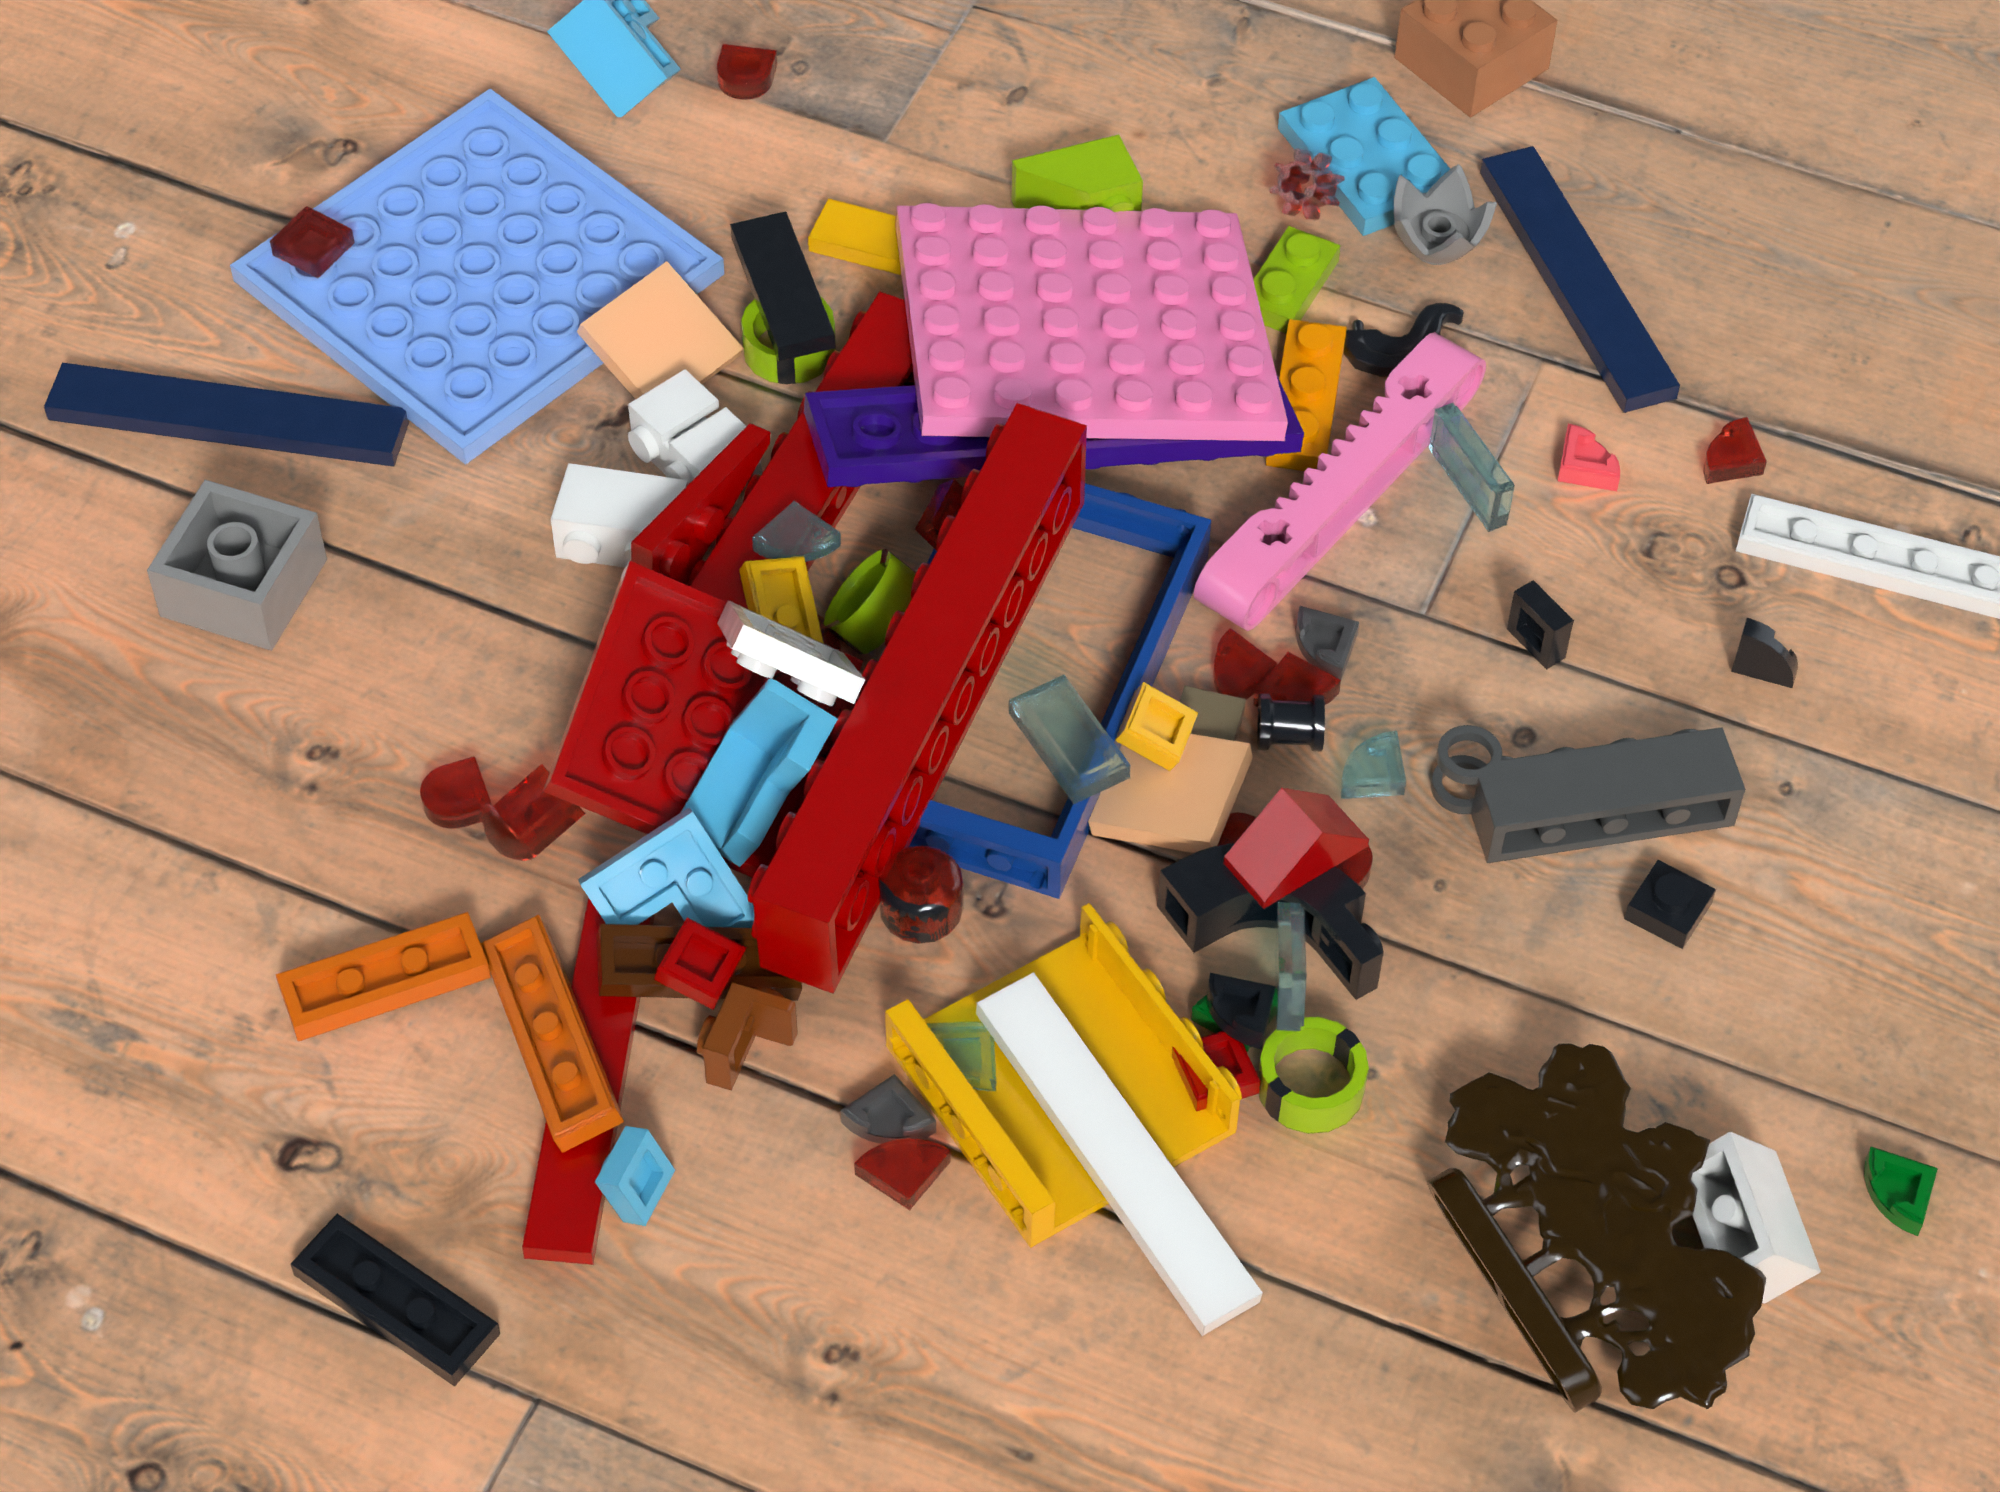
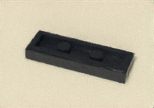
M787 212L730 224L733 244L778 361L836 348L835 333Z
M338 1213L291 1262L294 1276L454 1387L500 1335L499 1325L496 1321Z

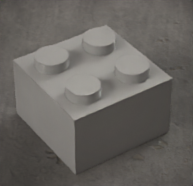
M204 480L150 564L147 572L160 617L272 651L327 561L316 512Z

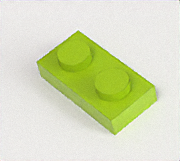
M1288 226L1253 279L1264 326L1287 334L1289 319L1301 321L1339 262L1341 245Z

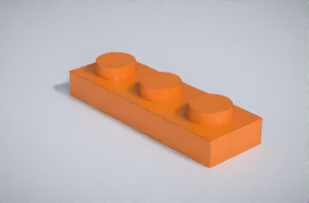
M468 912L275 974L298 1042L491 978L487 959Z

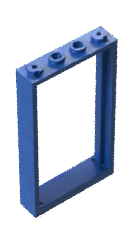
M1085 483L1084 505L1072 528L1173 557L1174 559L1052 835L1048 837L930 800L920 819V826L907 849L908 852L1057 899L1061 897L1090 830L1088 820L1121 747V744L1116 742L1115 738L1134 691L1143 682L1153 686L1194 592L1197 579L1207 562L1211 531V519L1187 513L1186 510L1173 509L1138 499L1128 493H1118ZM962 492L950 514L951 516L956 517L962 506ZM936 545L927 561L928 564H931L937 553Z

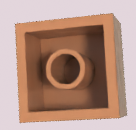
M1415 0L1400 11L1394 58L1471 118L1549 69L1558 20L1532 0Z

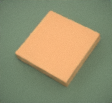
M667 261L582 322L577 330L579 336L635 399L684 369L701 384H704L737 359L744 349Z
M1190 734L1180 762L1171 771L1121 744L1088 820L1091 834L1093 836L1190 853L1217 846L1253 759L1250 743Z

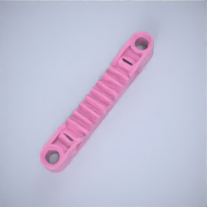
M1436 332L1428 334L1389 374L1385 381V397L1377 396L1374 399L1372 412L1363 410L1360 413L1359 426L1350 424L1346 428L1345 441L1335 439L1332 442L1331 455L1322 453L1318 457L1317 469L1307 468L1304 471L1303 484L1293 482L1290 485L1289 499L1279 497L1276 500L1275 508L1261 510L1252 515L1209 559L1195 584L1194 599L1246 631L1254 629L1470 402L1484 378L1486 371L1485 360Z

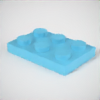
M1375 77L1279 112L1278 130L1362 236L1394 225V195L1399 175L1409 180L1422 193H1427L1450 170L1449 166Z

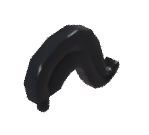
M1448 303L1428 305L1417 316L1410 332L1402 337H1392L1383 334L1377 329L1364 330L1363 322L1355 320L1352 323L1353 330L1346 331L1343 354L1355 369L1379 377H1388L1392 370L1428 334L1436 332L1440 335L1442 326L1445 323L1460 325L1463 321L1464 311Z

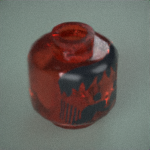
M925 845L906 847L894 853L885 871L878 879L881 920L890 933L903 941L921 944L936 942L948 936L959 924L964 909V883L960 867L949 854L939 848Z

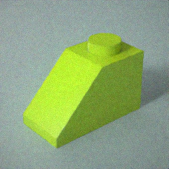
M1119 134L1012 160L1011 201L1015 208L1030 209L1035 206H1048L1054 209L1087 210L1093 207H1104L1114 212L1141 211L1143 180Z

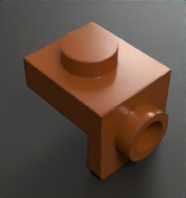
M732 982L717 1017L707 1016L698 1037L697 1053L704 1057L706 1083L732 1091L755 1036L792 1046L798 1034L795 1002L767 987H756L753 989Z

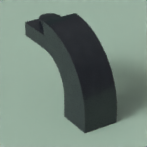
M1235 843L1214 846L1195 852L1160 870L1157 907L1193 953L1228 934L1242 929L1254 927L1275 928L1289 932L1313 947L1355 1000L1378 988L1384 951L1376 932L1368 924H1361L1366 893L1353 879L1337 867H1333L1265 909L1260 906L1224 865V856Z

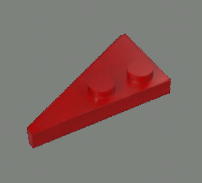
M749 423L631 542V561L687 585L694 566L699 560H702L711 543L719 535L724 520L727 518L770 445L771 432Z

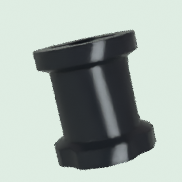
M1269 693L1259 694L1257 716L1258 750H1269L1271 744L1310 745L1312 751L1322 752L1325 734L1324 695L1313 694L1310 701L1272 700Z

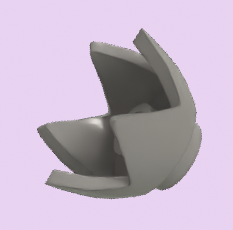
M1459 164L1446 172L1427 193H1422L1409 180L1399 175L1394 195L1395 230L1405 247L1423 262L1432 265L1447 264L1460 259L1477 246L1490 226L1497 202H1486L1480 207L1475 208L1469 183Z

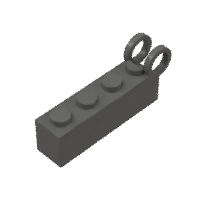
M1462 725L1450 729L1441 737L1436 756L1438 765L1433 772L1431 782L1433 797L1443 808L1457 814L1472 815L1487 863L1735 826L1746 790L1723 727L1700 731L1684 729L1672 735L1639 740L1623 738L1606 745L1579 749L1562 747L1545 754L1512 758L1502 756V747L1498 739L1491 732L1478 726ZM1460 741H1474L1483 745L1488 750L1491 760L1486 764L1478 758L1467 755L1449 757L1448 749ZM1447 776L1461 784L1477 785L1475 797L1472 799H1460L1452 796L1445 790L1442 783L1443 778Z

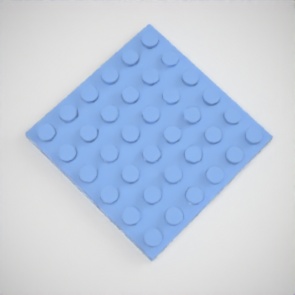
M488 89L230 265L235 283L389 405L403 408L407 413L408 420L465 465L603 364L600 358L577 333L580 324L666 261L696 294L703 291L725 274L724 260L720 255L492 89Z

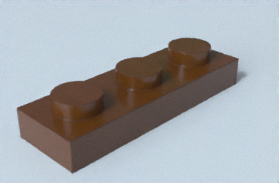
M600 924L597 933L599 996L689 998L654 980L657 968L682 926ZM707 927L747 947L742 961L720 999H725L733 982L753 989L756 987H767L781 993L787 999L798 1001L802 991V982L760 967L757 939L751 935L752 928Z

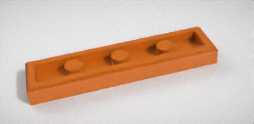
M540 914L480 943L553 1140L563 1153L624 1123L549 929Z

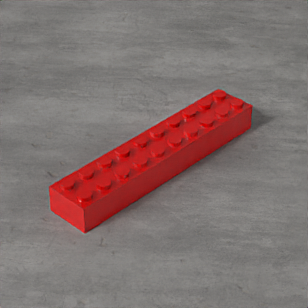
M1016 403L1006 424L998 423L992 430L986 448V461L981 470L973 469L969 473L962 491V506L956 517L948 515L945 518L937 538V553L931 564L923 562L918 568L911 588L912 599L905 612L897 610L894 613L885 636L886 648L879 661L871 659L867 663L862 674L865 682L859 692V698L853 710L844 709L839 715L832 734L833 747L825 761L818 759L811 767L804 788L805 799L797 813L793 811L787 813L777 835L776 848L778 850L770 865L761 864L751 880L748 902L753 903L755 915L751 935L757 939L761 968L834 994L881 902L878 880L889 886L920 826L921 817L941 785L1084 505L1087 425Z

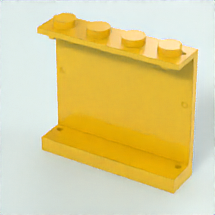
M1090 903L1081 907L1079 937L923 1019L909 999L885 1011L886 1047L1030 1248L1109 1203L976 1015L977 1002L1034 972L1173 1168L1235 1134L1237 1130L1240 1100H1242V1094L1237 1081L1224 1066L1217 1068L1203 1050L1202 1039L1194 1024L1186 1017L1178 1018L1166 1002L1163 987L1156 975L1148 968L1140 969L1130 956L1127 942L1117 925L1112 921L1105 923ZM1172 1046L1179 1055H1182L1208 1089L1206 1109L1196 1112L1172 1059Z

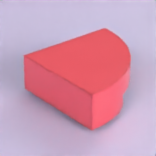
M1568 423L1558 481L1617 492L1620 480V465L1617 457L1613 453L1610 454L1607 449L1595 440L1596 435L1593 432Z

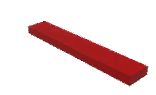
M588 898L571 988L621 1111L641 997L599 996L597 933L600 924L606 923ZM655 914L638 925H653ZM546 1121L522 1245L524 1259L594 1265L605 1196L596 1185L595 1180L601 1171L604 1160L611 1153L615 1145L618 1126L562 1153L554 1142Z

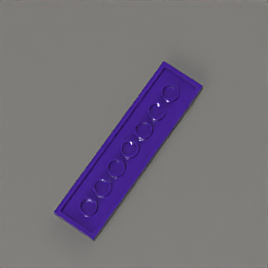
M1277 376L1288 420L1285 441L1086 438L1085 469L1135 464L1155 465L1162 462L1189 460L1212 461L1218 458L1256 455L1267 457L1275 454L1301 452L1304 431ZM915 385L805 393L804 414L827 487H858L865 484L916 483L932 479L967 478L973 469L981 470L986 461V448L989 437L921 436Z

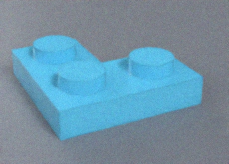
M690 807L578 879L581 887L606 924L638 925L671 903L674 904L684 921L688 917L705 927L752 928L755 918L753 903L748 902L747 894Z

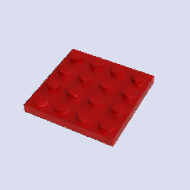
M629 561L622 572L543 792L645 834H649L682 811L731 723L765 682L770 679L736 663L738 658L731 654L732 648L726 645L727 639L717 624L727 602ZM844 653L860 673L863 660ZM778 669L776 670L773 677L774 680L837 719L844 709H848L850 702L839 697L836 698L833 706H829L804 695L797 690L798 685L790 680L791 675ZM834 727L816 760L825 761L831 751ZM809 772L788 794L760 846L740 867L723 857L730 869L753 878L761 864L770 865L778 850L776 848V840L782 821L788 812L793 811L797 813L805 799L804 788Z

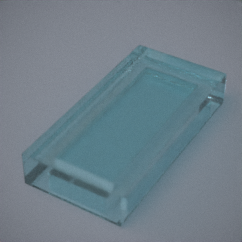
M1454 403L1435 409L1429 450L1488 532L1506 526L1515 487L1514 483Z
M1065 675L1009 700V715L1073 804L1130 778V763Z
M1278 902L1275 944L1277 1030L1300 1031L1301 1026H1304L1307 977L1304 908H1301V903Z

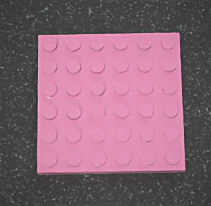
M922 203L916 206H897L895 226L921 436L990 437L996 424L1005 425L1016 403H1020L1087 425V438L1285 441L1288 420L1237 213H1224L1219 210L1168 212L1158 208H1151L1145 211L1114 212L1104 207H1093L1087 210L1054 209L1048 206H1035L1030 209L997 208L986 204L974 207H940L931 203Z

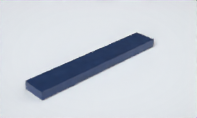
M1531 146L1483 158L1480 174L1623 413L1677 399L1680 388L1679 382L1535 147Z
M63 362L44 405L47 419L50 421L393 467L395 466L410 422L406 411L401 407Z

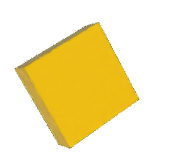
M1143 682L1134 691L1115 741L1171 771L1180 762L1198 712Z

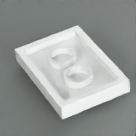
M729 600L727 601L717 624L727 639L726 645L732 648L731 654L738 658L736 663L770 679H773L777 669L792 676L790 680L798 685L797 690L826 705L833 706L837 697L850 703H855L865 679L843 652Z

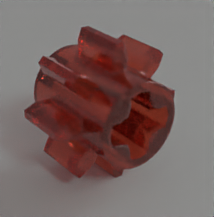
M1297 148L1294 150L1295 161L1287 165L1280 163L1274 165L1279 175L1277 185L1269 190L1272 194L1281 195L1286 201L1282 209L1283 214L1295 216L1303 209L1306 219L1316 221L1320 219L1319 207L1327 204L1333 206L1340 204L1335 197L1337 184L1343 182L1345 178L1342 175L1333 174L1328 169L1332 160L1331 155L1320 152L1311 160L1308 150ZM1310 176H1312L1313 185L1306 187L1304 193H1302L1301 184L1307 183Z

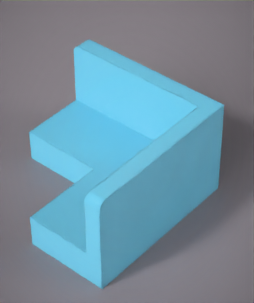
M583 0L547 31L617 117L626 115L651 92L665 84L681 70L649 31L648 28L660 18L645 0Z
M768 679L731 723L681 812L690 807L721 856L740 867L760 846L788 794L811 769L838 719L778 681Z

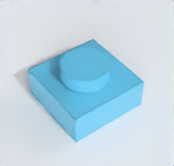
M625 1126L611 1153L604 1160L595 1183L623 1222L646 1226L673 1176L675 1168L648 1129Z

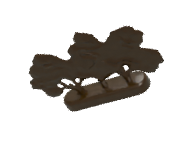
M1574 1044L1556 1045L1551 1056L1540 1069L1539 1087L1534 1090L1489 1072L1450 1093L1449 1102L1455 1109V1112L1447 1122L1448 1131L1445 1143L1456 1154L1487 1162L1497 1172L1495 1188L1491 1196L1482 1200L1469 1179L1457 1168L1445 1170L1428 1180L1427 1185L1447 1222L1571 1410L1575 1413L1596 1401L1602 1393L1600 1381L1581 1350V1344L1585 1337H1595L1604 1340L1622 1350V1362L1617 1370L1619 1388L1631 1405L1655 1409L1666 1401L1681 1397L1706 1409L1712 1407L1715 1398L1726 1392L1727 1380L1725 1370L1749 1356L1750 1345L1755 1336L1753 1317L1762 1306L1766 1277L1761 1270L1744 1262L1728 1251L1710 1248L1697 1250L1677 1246L1672 1236L1673 1225L1692 1216L1694 1212L1698 1189L1691 1178L1695 1171L1702 1168L1710 1140L1696 1135L1691 1130L1667 1122L1662 1123L1656 1128H1647L1640 1132L1625 1129L1623 1127L1626 1112L1625 1102L1631 1087L1626 1082L1612 1052L1604 1046L1588 1044L1583 1048ZM1521 1164L1528 1165L1530 1174L1513 1185L1510 1174L1514 1168ZM1532 1206L1539 1214V1231L1543 1238L1542 1250L1522 1261L1493 1216L1505 1208ZM1562 1258L1577 1260L1592 1277L1594 1283L1593 1298L1589 1310L1567 1318L1558 1315L1534 1279L1535 1275ZM1607 1287H1614L1616 1301L1608 1305H1602L1600 1303L1601 1295ZM1619 1310L1641 1312L1649 1319V1327L1644 1331H1618L1621 1327L1616 1319L1605 1324L1603 1323V1316ZM1634 1341L1646 1342L1649 1344L1650 1350L1645 1355L1636 1356L1627 1345Z

